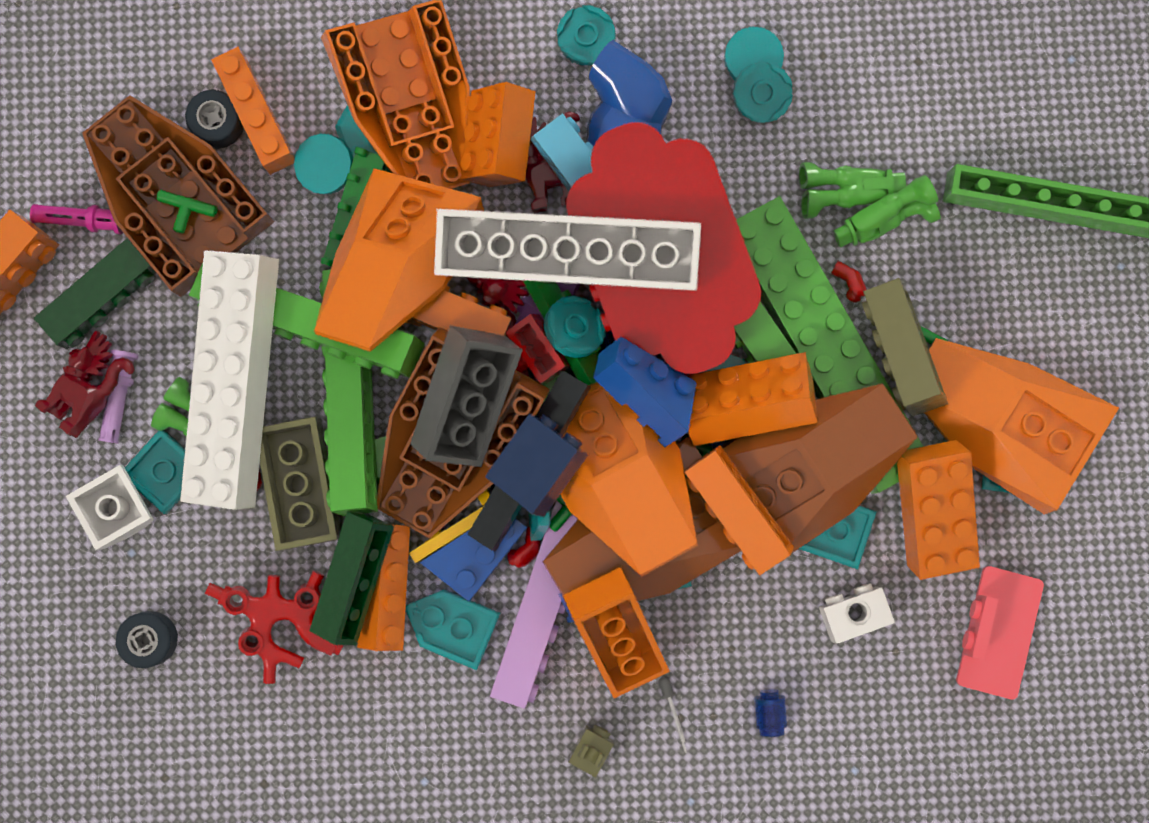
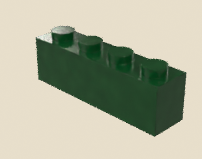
M126 238L38 313L34 320L57 346L65 349L76 347L85 339L84 335L90 329L97 328L107 321L108 314L116 307L121 308L126 305L132 298L131 294L139 287L144 288L154 280L156 272L132 242Z
M347 511L309 630L310 632L333 645H357L393 533V525L369 514Z

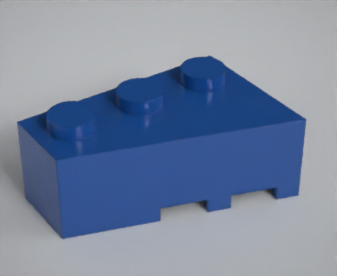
M620 337L599 353L594 379L622 406L627 404L639 416L637 421L643 427L648 424L660 436L658 442L666 447L688 433L696 381L673 369L668 364L623 337Z
M515 518L497 551H491L467 535L469 532L467 531L420 563L467 601H470L524 534L527 527Z

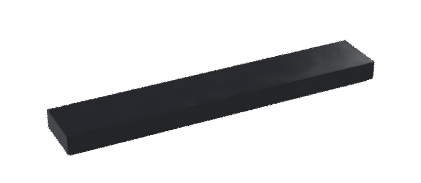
M562 370L536 416L541 418L544 414L559 425L556 430L564 435L591 387ZM495 486L467 535L491 551H497L522 506L499 487Z

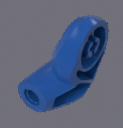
M610 41L598 55L589 73V80L601 100V103L591 113L587 126L585 143L590 142L593 147L597 140L607 131L631 122L645 123L655 128L661 134L662 127L672 105V98L664 78L649 63L616 41Z

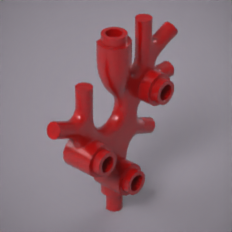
M313 570L308 582L300 585L296 590L294 599L290 600L285 599L281 595L279 575L267 576V591L261 597L250 596L249 591L243 586L229 587L226 585L225 588L209 583L205 591L206 595L219 600L217 604L223 606L227 613L231 615L243 613L249 618L251 624L243 630L238 641V647L245 655L254 656L258 654L261 657L264 666L263 683H276V666L278 663L284 662L299 669L304 660V657L281 648L273 641L271 635L272 627L279 620L292 622L301 638L312 648L330 656L332 654L338 656L341 652L343 645H333L309 631L321 595L319 586L324 578V574ZM309 592L313 595V598L306 600L302 594ZM232 596H241L242 602H235ZM248 636H255L258 641L255 643L250 642Z

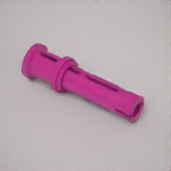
M32 204L30 208V220L32 223L86 227L91 232L109 230L114 231L116 234H123V231L114 222L110 209H101L98 205L82 209ZM53 214L72 216V218L53 216Z

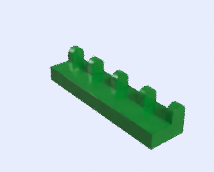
M355 147V156L350 172L346 177L347 182L341 201L337 206V215L332 231L329 232V241L324 257L321 258L320 263L332 267L335 253L373 169L384 171L386 166L378 154L360 147Z
M524 281L544 319L549 308L562 297L572 296L569 290L561 292L556 282ZM601 346L586 357L573 358L565 356L576 378L588 386L597 383L594 379L598 360L596 353L602 349Z

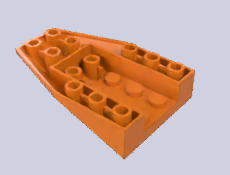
M432 0L414 5L406 12L355 25V22L325 30L321 39L353 120L391 173L449 189L469 184L470 182L461 180L462 169L460 164L464 154V131L468 121L470 87L442 0Z
M374 168L335 253L314 329L315 334L371 352L440 294L453 277L434 275L437 209L484 211L481 197Z
M936 338L931 344L929 351L948 405L930 410L924 414L947 442L957 440L971 451L973 469L1044 515L1058 510L1119 407L1029 363Z
M597 382L590 386L588 394L564 433V436L568 432L583 443L580 448L588 456L560 495L570 513L642 577L698 546L682 455L675 441L664 447L658 442L660 436L648 424L643 427L637 421L639 416L627 404L622 406Z

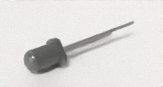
M664 676L658 681L662 692L661 698H668L684 751L687 753L684 744L686 742L671 699V696L676 695V692H673L669 678Z

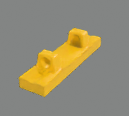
M488 489L477 497L482 506L485 505L490 496ZM483 507L443 532L440 529L430 539L425 541L424 544L409 552L413 561L419 563L469 531Z

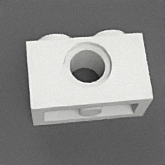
M868 583L854 588L855 594L845 598L841 593L825 599L826 604L819 606V610L831 642L838 644L895 623L882 587H872V584ZM858 603L862 608V615L859 619L852 620L849 617V608L851 605Z

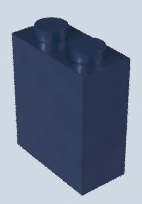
M529 413L485 477L531 514L545 517L588 454L580 448L583 443L568 432L565 436L558 432L556 428L559 425L544 414L539 418Z

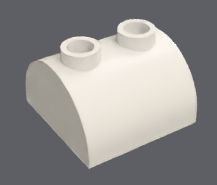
M123 465L113 468L66 496L95 550L108 548L133 536L154 520Z

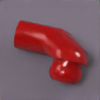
M838 260L831 274L847 283L849 290L846 292V298L853 303H858L861 301L862 296H865L863 291L867 290L862 275L859 271Z
M530 527L526 529L525 544L517 550H510L507 555L508 563L518 568L525 567L537 558L540 540L531 541Z

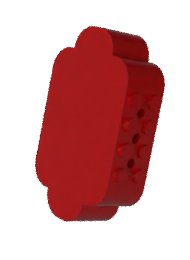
M631 122L611 129L604 133L593 147L591 154L593 172L579 178L569 190L566 201L568 216L701 223L697 290L589 284L594 301H601L605 313L600 314L606 332L612 331L615 340L623 337L653 356L661 353L667 364L679 372L695 374L719 366L733 351L736 339L734 326L749 319L758 308L761 299V288L714 159L704 145L692 139H675L665 143L662 135L655 128L645 123Z

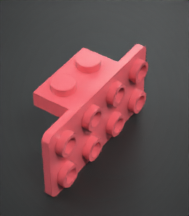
M992 566L983 568L976 599L972 602L969 615L971 619L969 628L965 632L962 641L964 649L956 678L958 685L1011 700L1018 697L1044 588L1042 580Z

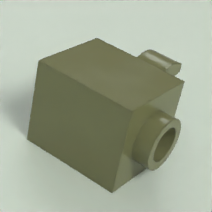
M596 724L593 728L586 725L568 757V762L596 778L614 745L613 740L609 738L611 733Z

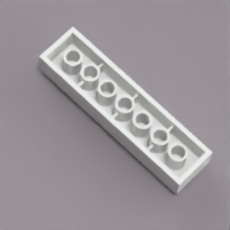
M437 209L434 275L697 290L701 223Z
M204 251L180 502L233 510L255 508L279 259L253 254Z

